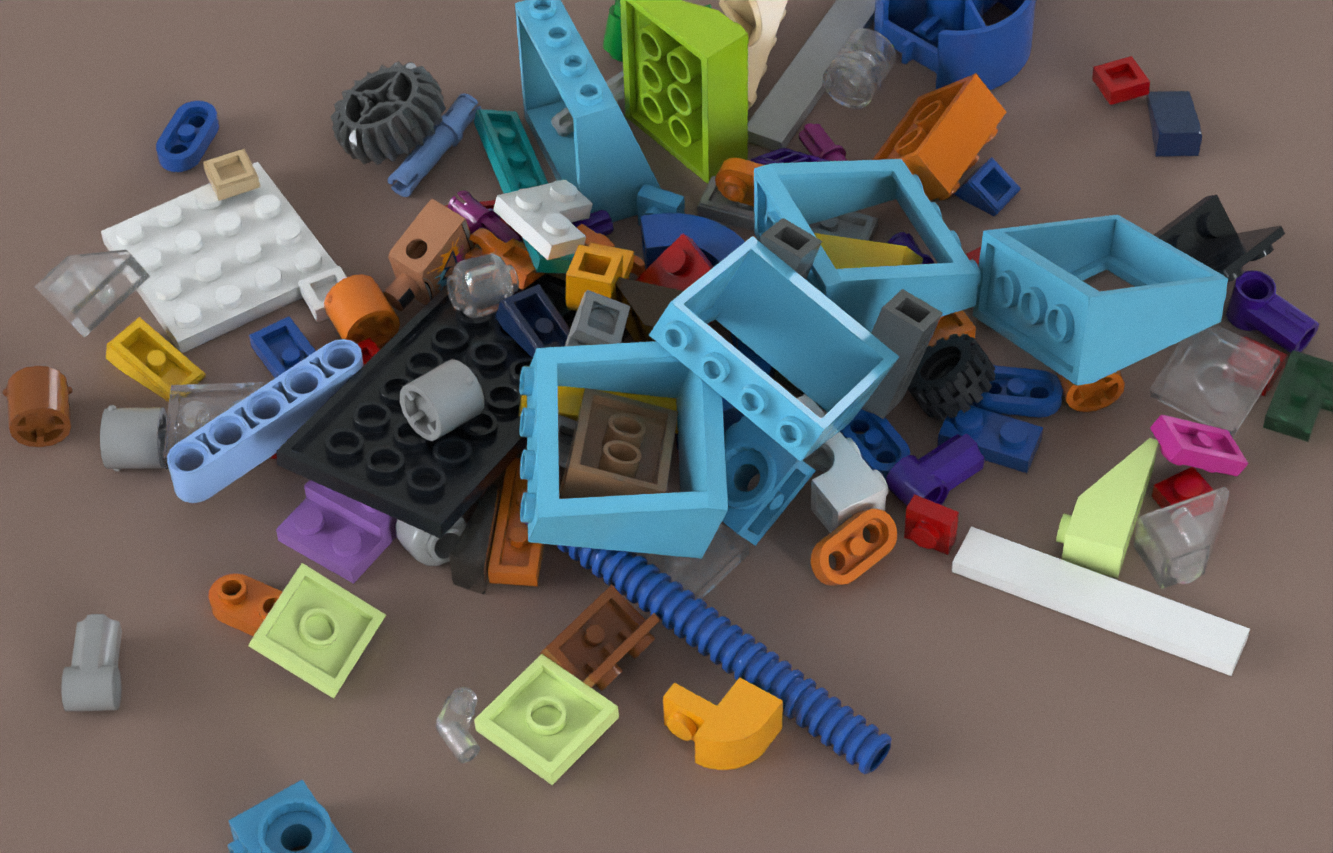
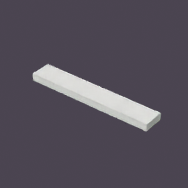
M972 526L952 563V572L1229 676H1232L1250 631L1247 627Z

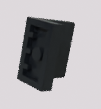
M1216 194L1204 197L1155 233L1154 236L1227 277L1228 282L1244 273L1242 267L1249 261H1256L1270 254L1274 250L1272 244L1283 237L1285 232L1282 226H1275L1237 233Z

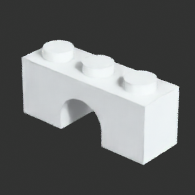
M806 394L796 398L819 418H823L828 413ZM838 432L804 459L813 469L824 472V474L812 479L811 510L830 533L857 512L869 509L885 511L886 495L889 492L886 480L878 470H872L862 459L858 446L851 438H845L841 432Z

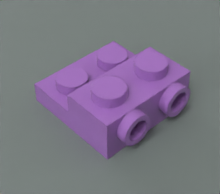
M309 480L304 485L306 498L276 529L278 541L354 584L397 537V519Z

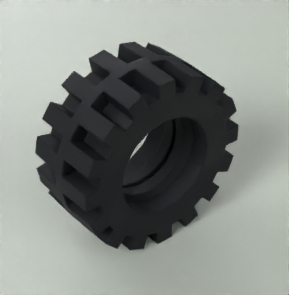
M958 334L950 335L948 340L944 338L937 340L934 347L927 346L908 387V391L929 417L933 418L935 416L937 420H943L948 415L949 418L957 416L958 411L962 410L965 413L971 409L970 404L973 402L979 403L983 399L981 395L983 392H989L992 387L990 381L995 380L996 376L994 373L995 367L973 337L970 338L968 334H962L960 337Z

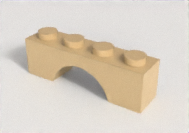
M788 0L719 1V6L724 14L733 22L739 23L748 33V109L757 99L756 91L760 79L767 70L766 62L770 50L777 41L776 33L780 22L786 15L785 7Z

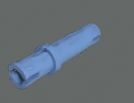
M465 93L460 94L449 110L442 116L443 121L439 125L433 126L435 134L426 136L423 139V146L417 145L405 158L404 162L388 177V184H393L396 181L390 187L396 194L409 197L419 182L441 159L448 148L457 146L463 139V132L474 120L476 110L481 109V106L475 107L479 102L473 96Z

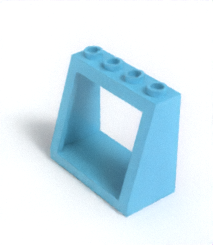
M524 0L515 3L524 118L556 180H567L575 185L577 190L593 203L590 214L599 210H606L612 222L638 215L637 194L644 183L657 188L661 187L618 103L562 1ZM567 107L573 117L574 131L567 136H560L552 126L551 119Z
M902 159L771 163L754 168V230L758 241L764 232L782 218L815 236L809 226L810 224L897 200L937 263L836 269L823 247L820 246L806 279L870 333L882 307L902 289L943 313L942 316L976 306L977 286H980L982 281L977 263L973 259H968L962 250L957 233L954 230L950 231L942 219L939 206L935 202H930L924 193L919 176L912 174Z
M1119 215L983 231L979 260L982 281L981 285L977 286L976 306L973 307L972 316L1078 386L1094 383L1220 323L1227 294L1228 278ZM1108 270L1134 287L1098 291L1083 282V280Z
M754 236L750 237L673 299L649 334L650 337L800 462L844 429L855 418L899 359L896 353ZM716 319L828 413L823 418H819L707 324Z
M656 341L536 348L530 367H522L519 382L520 395L527 396V408L524 407L522 409L519 430L521 437H527V450H523L520 461V478L527 480L528 493L524 492L522 496L520 520L521 522L528 523V542L702 559L728 511L722 396ZM558 386L676 398L680 492L559 499Z

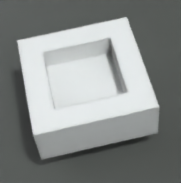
M340 266L298 281L300 293L317 323L329 318L324 308L327 293L335 284L347 278Z

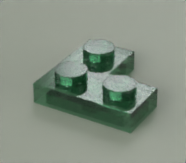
M1292 350L1265 415L1263 428L1309 442L1321 409L1333 412V362Z

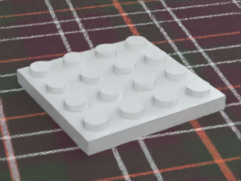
M258 162L252 165L258 175L260 188L219 201L211 184L208 183L101 231L105 246L181 353L187 352L303 298L300 293L299 280L337 267Z

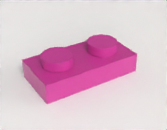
M1162 414L1150 427L1160 444L1161 454L1175 465L1180 466L1183 464L1204 469L1210 473L1218 472L1237 477L1249 464L1228 430Z

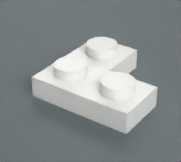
M558 180L553 183L497 195L493 211L544 258L551 260L574 254L578 245L585 244L586 236L571 222L588 219L593 203L579 192L572 183L567 180Z

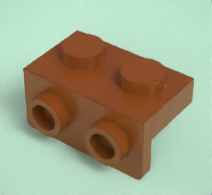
M611 584L549 643L540 654L545 655L589 687L596 685L602 692L623 671L616 663L627 652L635 659L656 639L649 631L661 619L653 613L645 620Z

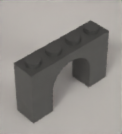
M784 218L764 232L759 240L805 279H807L822 243L820 239ZM904 289L899 291L882 307L871 334L899 356V359L862 407L864 411L873 413L882 419L903 400L943 314Z

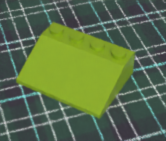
M620 0L625 117L707 184L712 176L716 177L725 160L729 158L748 160L749 39L745 29L739 23L730 20L719 10L683 0Z

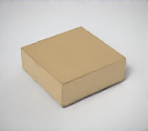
M245 149L203 162L205 173L219 201L260 188L258 175Z

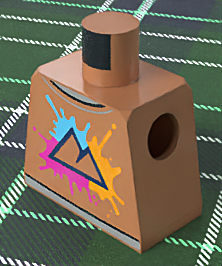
M431 199L390 250L388 256L396 279L383 293L392 307L403 311L413 299L426 306L469 264L465 259V254L475 248L473 241L469 239L471 233L466 218L434 199Z

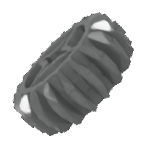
M399 61L395 62L390 68L381 65L379 70L372 74L367 71V76L362 80H354V86L350 90H344L342 92L343 99L334 104L336 111L330 117L333 122L334 136L352 159H359L363 164L373 161L379 165L386 158L394 162L398 155L402 153L409 155L410 149L416 145L423 146V139L426 136L435 134L433 126L439 125L443 121L441 114L446 109L443 103L442 90L436 79H433L432 75L423 66L417 67L413 62L406 63L403 66Z

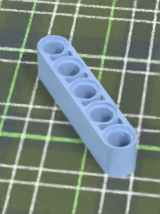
M346 339L334 340L175 444L167 455V463L178 498L189 503L205 501L277 453V450L364 366L361 348L358 344Z

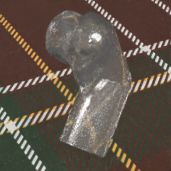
M458 687L453 690L452 694L445 699L436 721L439 735L460 763L471 761L480 751V746L468 731L475 715L478 697L473 690L467 687Z

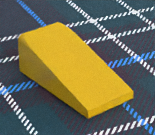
M140 317L107 343L106 359L172 405L206 376L200 368Z

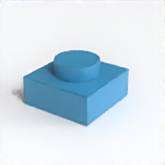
M644 183L637 194L638 225L641 226L640 216L662 213L685 214L684 196Z

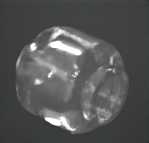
M494 253L465 259L456 263L452 275L447 278V291L453 307L457 311L462 310L470 318H479L497 313L500 300L512 296L519 288L518 276L514 267L506 265L503 259Z

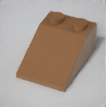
M585 388L559 499L666 493L678 411Z

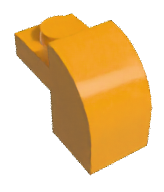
M591 242L589 246L578 245L566 273L567 309L577 311L582 297L587 290L616 300V281L618 277L628 279L633 267L634 251Z
M740 677L717 706L675 682L663 696L664 725L676 737L685 741L692 740L695 742V763L706 768L731 770L746 766L758 759L782 730L783 700Z

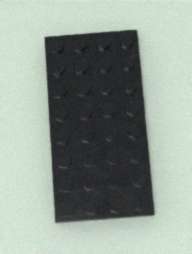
M469 263L277 450V465L441 539L527 446V437H521L519 430L521 417L519 416V382L522 367L530 366L533 358L502 328L495 318L500 300L540 285L571 329L577 311L567 309L566 281L545 273L522 290L505 283L500 277L485 270L486 265L476 267ZM626 328L624 329L621 343L630 334ZM454 359L466 365L476 376L483 391L484 408L479 415L439 439L430 441L417 434L408 423L401 408L400 391L406 384L444 362Z

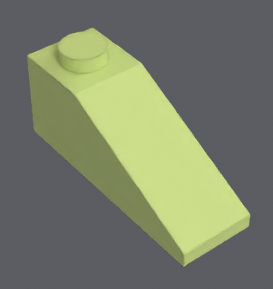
M1152 438L1146 440L1078 497L1072 515L1063 514L1056 537L1057 542L1064 543L1062 560L1114 578L1119 577L1154 470L1158 440Z

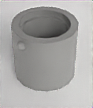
M451 359L403 386L400 391V404L404 416L414 431L424 439L433 441L479 415L484 408V395L472 371L462 362Z
M110 405L104 409L100 426V449L105 468L120 471V469L164 468L166 466L169 453V425L164 407L116 408L115 405Z

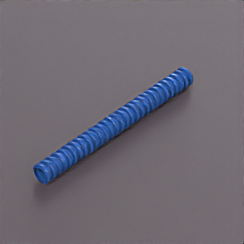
M557 545L563 553L569 552V556L574 561H580V564L585 569H592V573L597 578L603 577V581L608 586L612 584L621 595L627 594V599L631 603L639 602L638 607L643 612H650V616L655 613L662 620V625L666 629H674V634L680 639L686 637V643L689 646H698L700 654L703 656L710 655L711 662L715 665L722 664V669L727 674L734 672L736 680L740 677L783 700V714L788 719L796 717V724L799 727L805 728L808 726V733L813 737L821 736V743L826 747L833 745V751L838 756L846 754V761L851 765L858 763V769L864 775L877 769L886 758L891 748L892 740L888 734L879 735L878 727L874 724L867 726L866 719L862 715L854 717V710L848 705L841 707V701L836 696L828 698L829 692L825 688L816 689V682L811 678L804 680V674L799 669L791 671L792 665L788 661L779 662V655L774 651L767 653V647L763 643L755 644V638L752 635H743L741 627L738 625L731 626V621L726 616L719 617V612L713 607L707 608V603L701 598L695 600L693 592L690 590L683 591L682 584L678 581L671 582V577L667 573H660V569L654 564L648 565V560L642 555L636 556V552Z

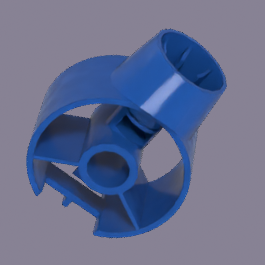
M875 0V50L881 63L887 59L888 46L902 53L903 64L915 60L936 73V89L976 73L987 88L992 90L1011 80L1026 64L1032 49L1035 3L1037 0ZM997 2L1002 3L1013 12L1006 19L990 26H986L983 21V14Z

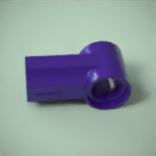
M1251 270L1245 271L1236 279L1226 310L1229 322L1241 330H1258L1291 354L1299 355L1317 333L1320 323L1276 294V284L1269 275Z
M956 434L920 459L914 455L902 458L889 471L886 483L888 489L906 506H908L914 494L942 505L950 490L983 469L984 457L978 448V444L968 434L963 436Z

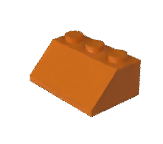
M975 73L919 96L872 160L902 159L910 172L919 176L924 193L930 201L937 198L940 201L945 200L960 187L958 181L964 172L977 163L979 160L978 152L983 145L995 137L998 132L996 127L1006 114V111Z

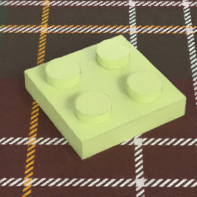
M301 563L248 646L334 699L386 614Z
M541 654L474 719L478 733L553 785L619 718V710L617 705Z

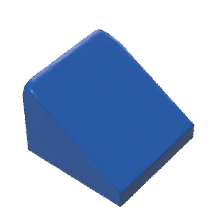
M991 157L978 167L954 194L961 200L995 216L1021 188Z

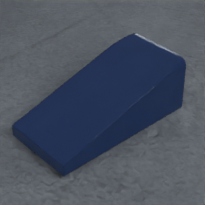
M1149 92L1146 95L1155 157L1199 156L1202 132L1190 92Z
M540 285L500 300L495 318L502 328L532 358L536 348L565 346L570 327Z

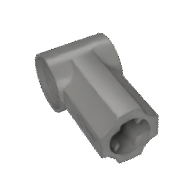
M105 614L87 615L86 619L77 622L71 667H65L62 674L61 694L63 707L66 712L119 709L121 677L118 660L122 629L119 621L112 620Z

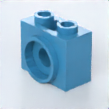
M744 415L739 422L730 426L724 434L728 511L722 521L739 536L756 546L816 470L804 460L800 462ZM760 474L758 485L753 490L748 491L750 480Z
M303 780L228 820L234 840L227 845L230 853H353L331 822L326 809L318 803ZM298 846H307L305 849L300 851H291L293 848Z

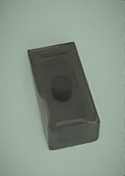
M492 484L491 487H488L449 554L453 584L480 594H486L489 585L488 567L500 505L499 486Z

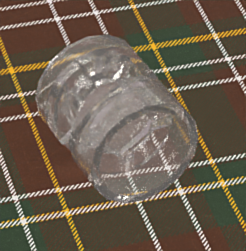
M870 29L853 31L823 74L822 83L826 92L834 101L842 106L851 109H861L867 106L896 63L897 54L894 46L886 37Z

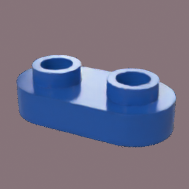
M191 101L183 104L176 110L156 143L159 163L164 169L172 172H184L192 169L200 162L219 130L217 112L212 104L205 101Z
M994 365L996 376L995 380L990 381L991 389L989 392L981 394L983 399L979 403H972L975 407L998 414L1043 418L1053 415L1060 409L1063 388L1059 378L1051 372Z
M862 408L855 418L840 431L845 438H851L856 443L862 459L872 470H878L885 480L892 467L902 458L910 455L908 444L886 418L882 419L873 413L864 411ZM862 431L864 434H857L855 432Z

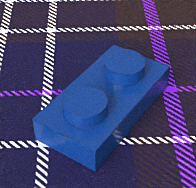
M290 316L249 335L252 349L274 378L316 351Z
M971 405V409L965 413L962 410L958 411L956 417L949 418L948 415L946 416L938 434L937 446L956 434L961 436L968 434L978 444V448L985 461L1024 473L1028 472L1042 440L1043 427Z

